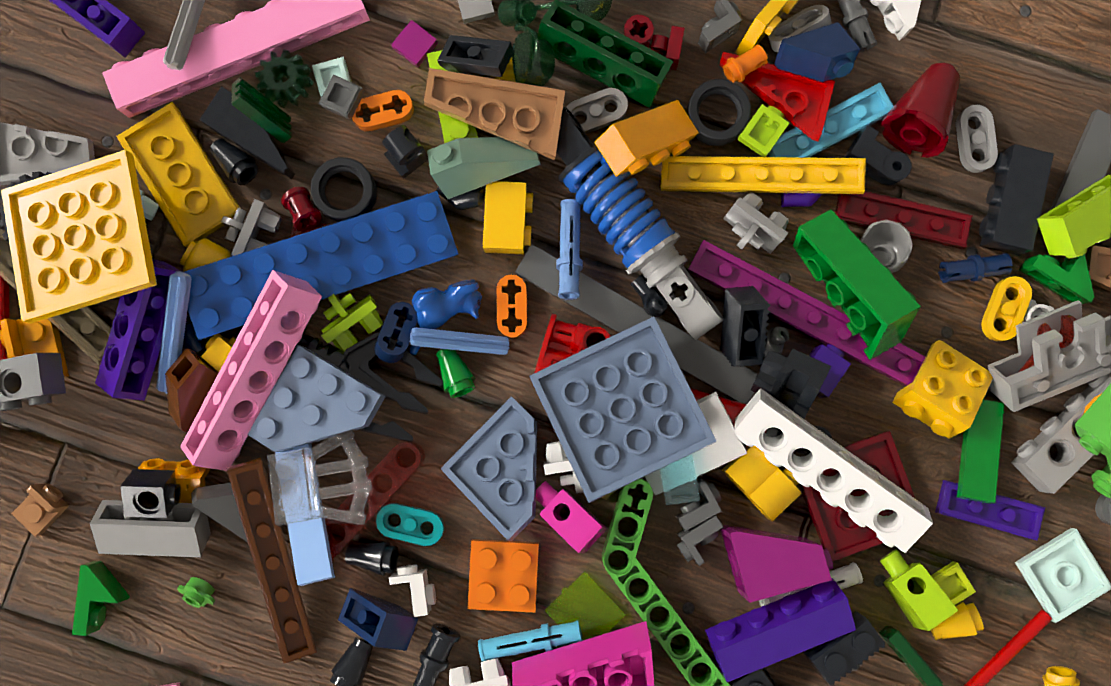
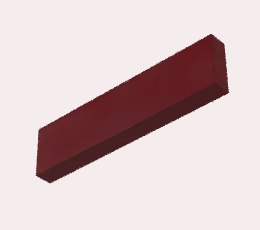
M865 191L864 194H839L835 214L846 223L868 228L874 222L890 220L904 226L910 232L911 238L959 249L966 248L973 217V215L868 191Z

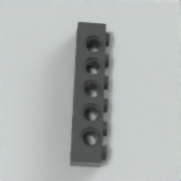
M33 353L0 360V411L20 409L24 401H28L29 406L52 403L51 396L66 394L61 353Z

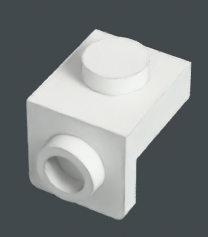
M417 565L397 567V573H393L389 577V584L410 582L414 617L428 615L432 609L431 605L436 604V593L434 584L428 583L427 569L418 570Z

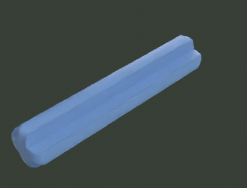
M418 327L412 328L410 333V344L412 346L506 355L509 350V338L502 336Z

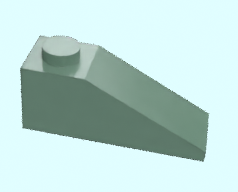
M500 137L457 138L427 150L431 177L447 199L541 164L538 153Z

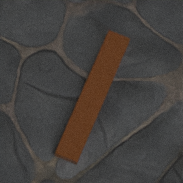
M258 458L226 468L283 664L317 652L262 459Z

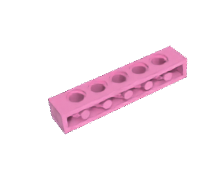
M272 270L180 446L193 466L227 471L226 468L231 467L234 460L239 456L241 447L251 427L272 392L280 374L286 367L296 344L301 340L303 331L312 314L316 312L318 303L322 298L307 281Z

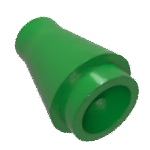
M442 349L436 353L444 391L449 392L451 398L461 397L476 388L473 382L476 378L456 350Z

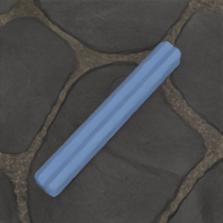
M176 271L170 275L156 388L158 391L165 392L166 394L165 373L182 354L192 280L189 274L181 271Z

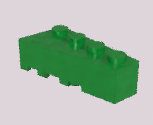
M832 210L799 226L793 243L794 249L815 280L824 281L828 295L827 298L833 307L841 306L850 320L846 326L852 335L860 334L868 346L863 351L869 360L901 343L921 307L913 294L903 288L894 278L892 272L878 261L871 253L869 247L861 242L849 229L847 223L840 219Z

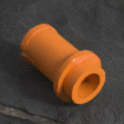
M755 45L737 58L730 57L727 60V64L723 66L724 74L733 83L736 81L741 83L747 74L768 63L767 54L760 45Z

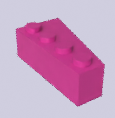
M647 621L512 662L513 686H654L652 649Z

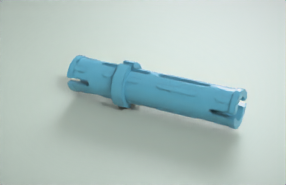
M579 620L549 626L546 623L541 624L539 629L485 640L480 639L478 640V649L481 661L484 662L490 659L545 649L547 652L553 650V647L583 641ZM562 634V636H558V637L547 638V639L538 640V641H535V640H534V639H537V638H544V637H549V636H552V635ZM522 641L527 642L523 644L500 648V646Z

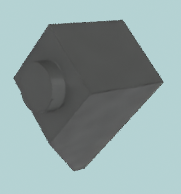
M231 483L198 487L192 491V506L247 541Z

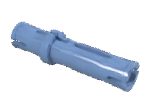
M564 199L560 203V258L556 260V269L559 270L558 297L565 300H573L580 296L579 271L583 269V260L580 258L581 204L576 199Z

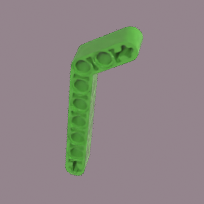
M642 478L622 487L602 552V561L606 571L644 622L647 621V627L691 686H731L726 682L723 674L636 558L653 499L652 487ZM637 484H641V490L645 492L644 498L638 497L636 500L635 508L641 510L639 515L632 510L622 509L624 504L631 507L633 497L628 493L629 488L635 489ZM624 517H632L636 521L635 530L628 535L622 534L618 530V523ZM615 550H621L627 554L626 562L620 567H614L608 562L609 555ZM636 578H642L647 581L646 590L641 594H633L629 591L631 581ZM657 606L667 609L666 618L660 622L650 619L651 610ZM678 634H683L688 639L687 644L682 649H674L670 646L672 638ZM697 663L708 665L706 674L701 677L691 675L692 668Z

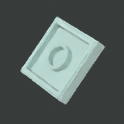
M1075 528L1068 529L1015 562L1042 608L1052 618L1051 621L1055 623L1111 590V583Z

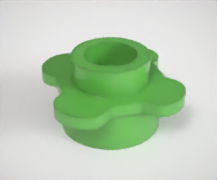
M191 577L185 586L179 585L177 588L183 594L182 599L193 607H205L206 604L212 605L215 602V599L212 597L215 589L208 582L200 578Z

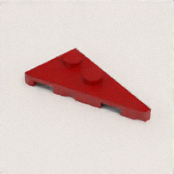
M723 52L719 66L723 68L730 57L737 58L739 55ZM769 63L764 66L762 65L745 76L744 81L741 82L744 86L769 106L780 110L789 122L813 141H819L835 84L834 80L817 81L777 69L775 65Z

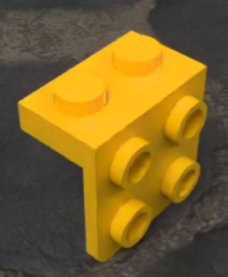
M938 340L931 345L914 381L898 391L892 403L900 407L906 415L917 418L931 427V430L937 435L950 439L971 427L993 377L987 369L945 342Z

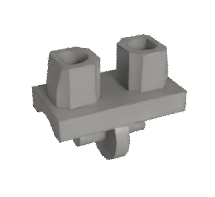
M750 192L743 199L739 197L723 219L733 226L732 231L741 237L736 245L737 247L743 249L747 243H750L756 249L762 247L771 254L787 236L788 232L785 229L789 219L780 212L775 211L769 218L758 211L763 205L762 199L753 192Z
M254 199L244 224L243 220L247 211L237 208L233 219L223 216L221 223L229 226L225 239L235 242L238 232L241 231L231 255L235 256L268 245L255 240L260 228L276 234L282 222V217L268 209L269 207L264 202Z

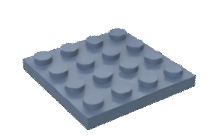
M654 316L529 376L588 503L717 442Z

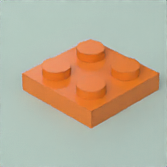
M472 539L468 609L535 613L539 542Z

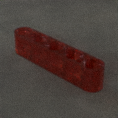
M404 442L396 445L325 521L332 563L422 466L425 454L420 445L415 442ZM406 447L412 449L416 455L415 463L411 467L403 465L400 461V453ZM381 473H386L392 478L393 483L389 491H382L377 485V478ZM358 498L366 500L369 505V512L366 516H360L354 510V503ZM333 524H340L345 529L346 535L343 541H337L332 537L331 528Z

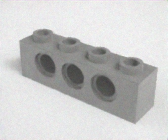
M1111 373L1087 382L1089 386L1082 393L1073 395L1065 402L1064 407L1066 409L1062 413L1048 419L1041 426L1040 430L1042 432L1034 440H1028L1018 448L1016 452L1018 456L1011 463L1039 492L1055 494L1094 455L1080 445L1079 440L1081 438L1079 435H1075L1073 427L1075 422L1083 415L1085 406L1094 397L1103 393L1111 384ZM1053 444L1057 448V456L1054 460H1052L1049 454L1050 447Z

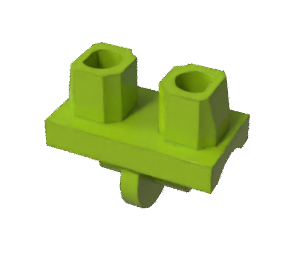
M349 293L340 300L336 295L332 294L328 299L333 306L323 312L328 320H331L338 314L340 316L321 329L323 332L321 336L327 344L332 341L336 347L345 352L347 348L358 342V339L349 329L359 321L368 334L383 325L382 319L376 310L375 300L369 294L347 310V307L356 301L353 295Z

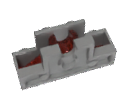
M1077 300L1016 325L1018 353L988 365V371L993 377L990 384L991 392L1013 412L1111 373V315L1103 318L1095 312L1082 318V304Z

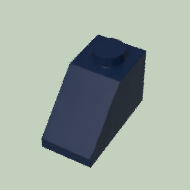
M837 22L782 39L774 65L777 69L825 82L837 77L842 78L849 74L854 67L860 48Z
M350 588L338 621L374 647L407 651L419 618L414 617L412 613L399 605Z

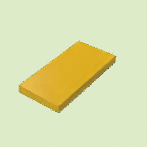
M169 103L116 136L124 150L133 154L135 168L185 247L188 248L192 241L198 242L224 226L225 224L221 223L223 216L231 219L234 218L236 210L240 206L175 103Z

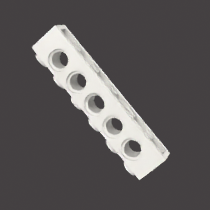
M761 388L736 417L734 431L741 442L749 447L756 446L773 465L787 468L801 485L815 488L829 505L843 508L857 525L871 528L885 545L891 548L896 546L906 553L933 524L928 507ZM775 427L780 429L782 434L771 437L765 431ZM798 448H806L811 451L804 457L796 456L793 453ZM829 468L839 471L831 477L822 474L824 470ZM855 489H863L867 491L862 496H853L850 494ZM885 509H890L894 511V513L889 516L879 515V513Z

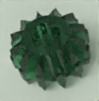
M284 49L281 56L278 57L275 52L271 51L270 57L272 60L269 62L260 60V65L264 70L255 72V77L261 81L257 84V89L260 93H264L265 97L271 102L277 101L281 108H285L288 100H290L293 106H298L297 97L301 95L303 98H308L309 94L304 88L313 86V80L308 77L312 70L308 64H303L304 59L299 54L292 57L291 53ZM283 76H285L286 78H288L289 76V79L286 82L280 80Z

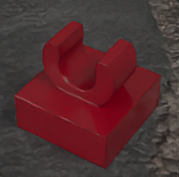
M671 26L669 38L663 35H653L651 50L673 61L670 70L677 71L684 27Z

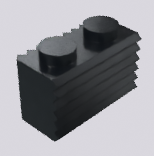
M754 286L725 289L724 320L722 322L720 350L725 354L724 356L727 357L731 366L734 367L762 365L763 357L766 356L763 353L766 350L764 345L767 344L765 341L767 338L765 333L768 331L766 327L769 325L766 321L769 319L767 315L770 313L768 308L771 305Z
M856 611L852 613L856 627L855 631L803 651V654L817 673L829 685L834 686L835 681L840 682L841 677H846V672L851 673L852 668L857 669V664L862 665L863 660L868 661V656H874V651L879 652L880 647L885 648V642L869 620Z

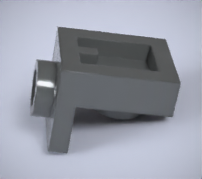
M716 0L714 12L718 17L710 19L701 28L702 32L698 44L705 54L738 32L742 21L741 12L733 1Z
M702 479L695 482L704 500L699 502L698 498L680 507L682 512L676 515V518L685 531L721 512L718 503L722 501V498L713 483L707 485L706 481Z
M716 515L686 531L683 529L677 533L682 541L677 546L687 562L694 560L698 566L705 563L695 545L698 543L701 546L706 545L718 537L717 531L723 528Z

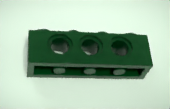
M559 0L553 1L541 20L534 43L535 48L611 88L619 89L626 96L649 108L673 64V61Z

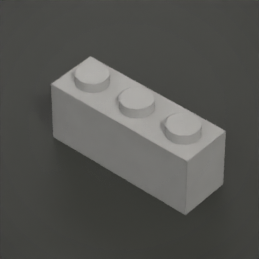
M102 500L90 522L98 554L201 557L211 534L207 515L192 506V503H178L173 507L167 518L124 517L122 500Z

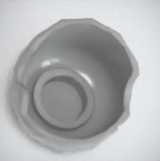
M890 220L872 223L860 239L861 242L869 247L871 253L892 273L899 271L906 264L913 247L910 232L900 223Z

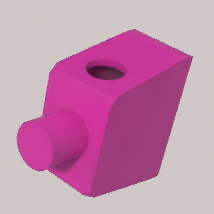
M547 481L543 482L536 489V500L544 507L539 515L578 553H586L608 529L567 490L562 489L558 493ZM564 506L570 510V515L566 520L560 517V510Z

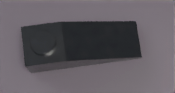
M221 86L200 118V121L211 130L292 180L295 173L273 136L232 106V93Z

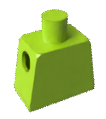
M897 549L880 560L891 576L883 583L914 628L930 631L958 611L921 563L907 564ZM910 579L913 582V589L911 592L909 591L907 586V583Z

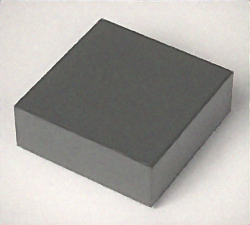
M333 74L318 104L322 108L351 120L365 90Z

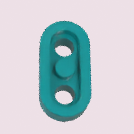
M390 503L381 508L376 517V525L381 534L409 543L430 546L435 544L444 533V522L436 512L405 504ZM393 513L398 514L401 518L398 526L390 523L389 518ZM428 521L433 524L434 529L432 533L427 534L422 530L423 522Z

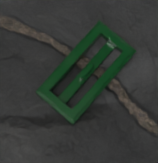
M239 77L232 84V106L280 142L285 143L292 137L290 132L292 129L290 124L291 117Z
M887 625L878 632L923 686H943L940 678L900 631Z

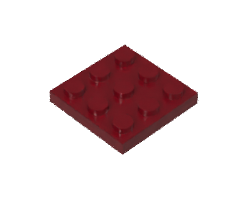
M884 431L842 446L915 498L890 431ZM829 468L824 470L822 474L831 477L839 471ZM799 483L823 549L827 548L832 561L883 543L871 528L857 525L843 508L829 505L812 486L805 487ZM855 489L850 494L853 496H862L867 491L863 489ZM890 509L882 510L879 513V515L889 516L893 514L894 511Z

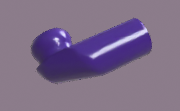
M781 193L782 207H809L823 194Z

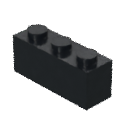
M1014 144L998 154L993 166V171L996 172L995 181L989 188L986 197V203L989 204L987 216L983 218L979 228V235L982 236L981 247L1017 256L1033 251L1038 229L1037 218L1041 215L1054 153Z

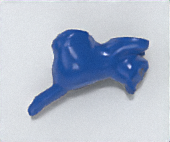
M474 279L451 284L444 292L434 287L418 290L412 298V305L417 312V321L420 328L437 329L458 313H468L475 319L479 318L478 310L482 299L481 293L477 291L479 284ZM411 345L410 354L416 355L420 346Z

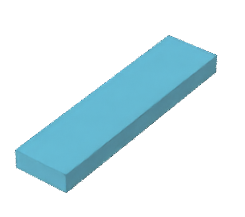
M880 82L829 109L818 142L813 141L795 127L779 137L768 155L769 157L811 158L860 132L867 125L871 126L882 120L894 105Z

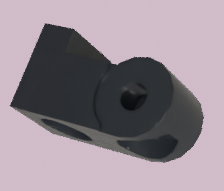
M406 125L395 128L382 141V144L388 150L384 153L385 157L403 179L428 160L423 146L416 140Z
M867 125L857 134L843 158H866L865 174L883 185H894L905 179L912 169L909 157L902 152H892L874 140L879 132Z

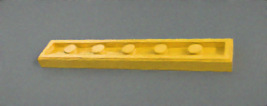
M669 156L662 162L661 191L864 194L866 158Z

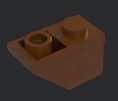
M188 347L165 373L169 414L184 432L190 429L219 373L202 359L200 354Z

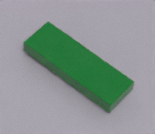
M983 399L971 427L963 431L957 498L988 504L995 503L1004 403Z

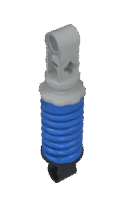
M564 107L556 152L567 167L559 175V181L565 184L571 193H576L575 199L578 203L583 204V210L587 214H591V221L594 224H599L598 230L603 235L607 234L606 241L610 245H614V252L617 255H623L622 263L627 268V273L632 274L638 271L643 273V276L647 278V286L649 288L655 286L658 288L665 300L678 315L684 328L697 340L721 323L724 318L684 267L688 260L685 255H679L674 246L680 238L679 233L669 227L665 218H661L656 223L654 222L661 216V212L659 209L647 212L653 206V201L650 198L639 202L645 196V190L638 188L632 192L638 185L636 178L626 180L630 176V172L616 177L598 147L594 146L585 134L579 121L567 107ZM675 283L679 286L687 285L688 289L685 291L686 299L684 296L676 297L673 292L677 290Z

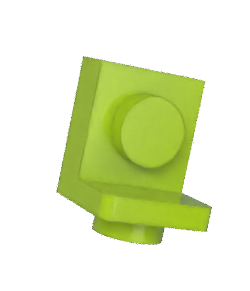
M762 104L737 140L760 156L766 157L789 125V122L784 119L785 116L780 110L773 106H768L767 108Z

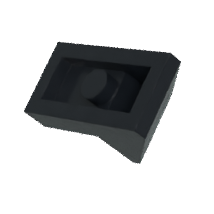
M450 35L437 61L441 67L450 72L480 77H502L514 53L511 41Z

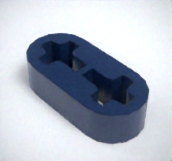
M397 302L388 311L375 343V353L384 362L395 363L401 360L409 345L411 330L417 324V312L409 303ZM399 315L406 317L402 328L396 326ZM391 337L397 339L394 350L387 348Z

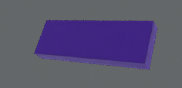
M943 480L935 513L1038 541L1045 507L997 494L996 501L992 504L957 498L958 484Z

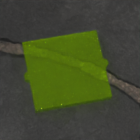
M585 571L568 588L563 587L562 593L545 609V612L558 625L579 620L583 640L609 633L626 615Z

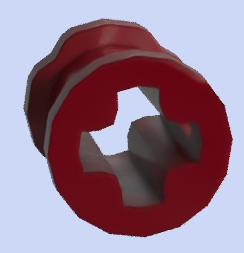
M637 14L631 16L625 23L624 35L649 48L654 32L652 21L644 15Z
M303 186L288 190L281 198V204L290 211L293 217L292 222L298 231H307L314 228L322 220L319 209L314 208L310 201V192Z

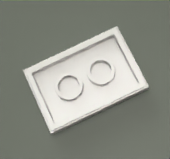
M717 392L697 400L717 442L645 476L655 495L747 454V449L744 443L738 439L734 431L735 426Z

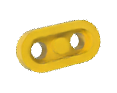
M1012 276L996 284L981 323L983 333L989 339L1005 341L1016 336V325L1022 323L1032 298L1031 286L1025 279ZM1007 289H1010L1014 294L1012 300L1006 296ZM996 319L1002 323L1000 331L994 327Z

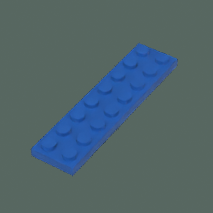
M435 191L183 272L189 274L192 279L188 313L198 340L243 326L272 270L307 281L322 296L320 299L322 300L332 294L338 295L458 255L438 192Z

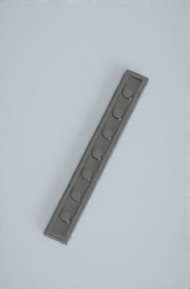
M531 244L515 271L516 275L617 333L652 317L645 312L644 308L580 271L579 298L573 300L559 298V270L556 269L557 258ZM655 317L681 370L729 398L748 404L754 394L751 388L758 376L757 373L745 366H731V363H729L724 354L698 339L695 340L691 335L665 320Z

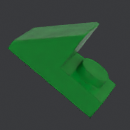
M1039 254L1025 259L1019 271L1070 303L1079 300L1081 304L1092 302L1095 297L1085 254L1076 258H1065L1061 266L1055 258Z
M92 561L80 565L72 635L87 636L100 630L106 618V607L103 606V602L120 603L130 599L129 594L102 561Z

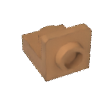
M46 483L30 485L26 490L29 493L27 498L11 513L35 537L41 536L69 507L62 499V492L57 487Z

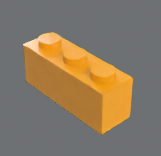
M676 100L612 124L594 143L617 177L626 172H630L631 175L637 174L646 168L650 162L653 166H656L666 160L671 153L674 157L681 155L691 147L689 141L699 132L680 102Z

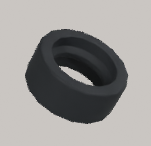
M713 79L704 82L694 91L687 105L686 113L699 132L695 136L698 141L710 146H723L732 143L743 132L750 119L751 104L747 93L738 84L728 79ZM714 94L723 95L735 104L737 119L729 129L713 131L705 127L701 122L699 107L701 102L708 96Z
M337 157L326 161L316 170L311 180V195L314 204L326 217L336 222H341L371 212L377 200V186L373 176L362 163L352 158ZM340 172H351L357 175L364 187L360 202L355 207L347 210L333 207L327 201L325 195V187L329 179Z

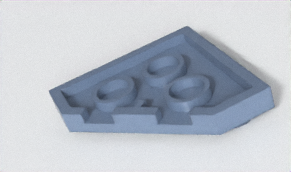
M297 345L248 435L274 452H283L296 446L314 443L337 436V434L368 427L386 396L306 347Z
M511 396L441 468L448 478L510 542L535 518L537 421Z

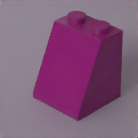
M723 525V528L720 529L737 591L749 603L832 580L829 572L830 569H833L830 553L827 548L823 549L822 545L804 537Z

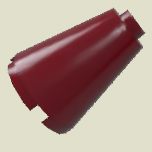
M935 63L929 66L885 115L881 122V126H884L882 134L893 147L909 155L912 150L923 152L921 157L925 158L938 156L945 150L949 140L960 83V75L954 66L948 63Z

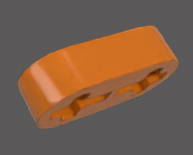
M392 90L362 98L352 120L360 130L374 131L408 121L413 115L414 105L410 96L405 91ZM395 100H400L402 104H407L402 107L403 112L397 114L394 109L386 111L385 109L394 107ZM369 108L371 112L380 111L370 115L371 121L365 122L361 117L359 118V116L363 115V109Z
M511 274L501 278L497 284V326L502 335L514 339L523 335L527 329V289L522 278ZM509 282H515L516 287L521 288V292L515 294V304H509L508 294L502 292L503 288L509 286ZM509 309H515L516 319L522 321L521 326H516L515 332H509V328L503 326V321L509 320Z

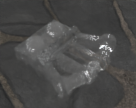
M353 430L337 434V436L331 437L313 448L304 447L301 450L267 455L274 517L277 526L319 518L358 525L365 524L366 515L364 514L368 493L372 490L371 480L367 479L366 467L369 466L368 457L363 455L355 442ZM340 445L349 457L347 460L316 465V459ZM352 471L353 482L319 488L318 476ZM354 494L350 511L323 507L321 504L323 499Z

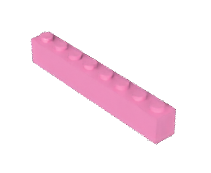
M271 0L263 8L253 12H241L231 21L223 24L209 25L204 29V32L194 35L184 67L181 70L169 69L163 63L167 47H164L162 49H150L144 52L142 57L132 61L118 62L112 66V69L102 72L116 109L128 118H131L370 21L362 0Z

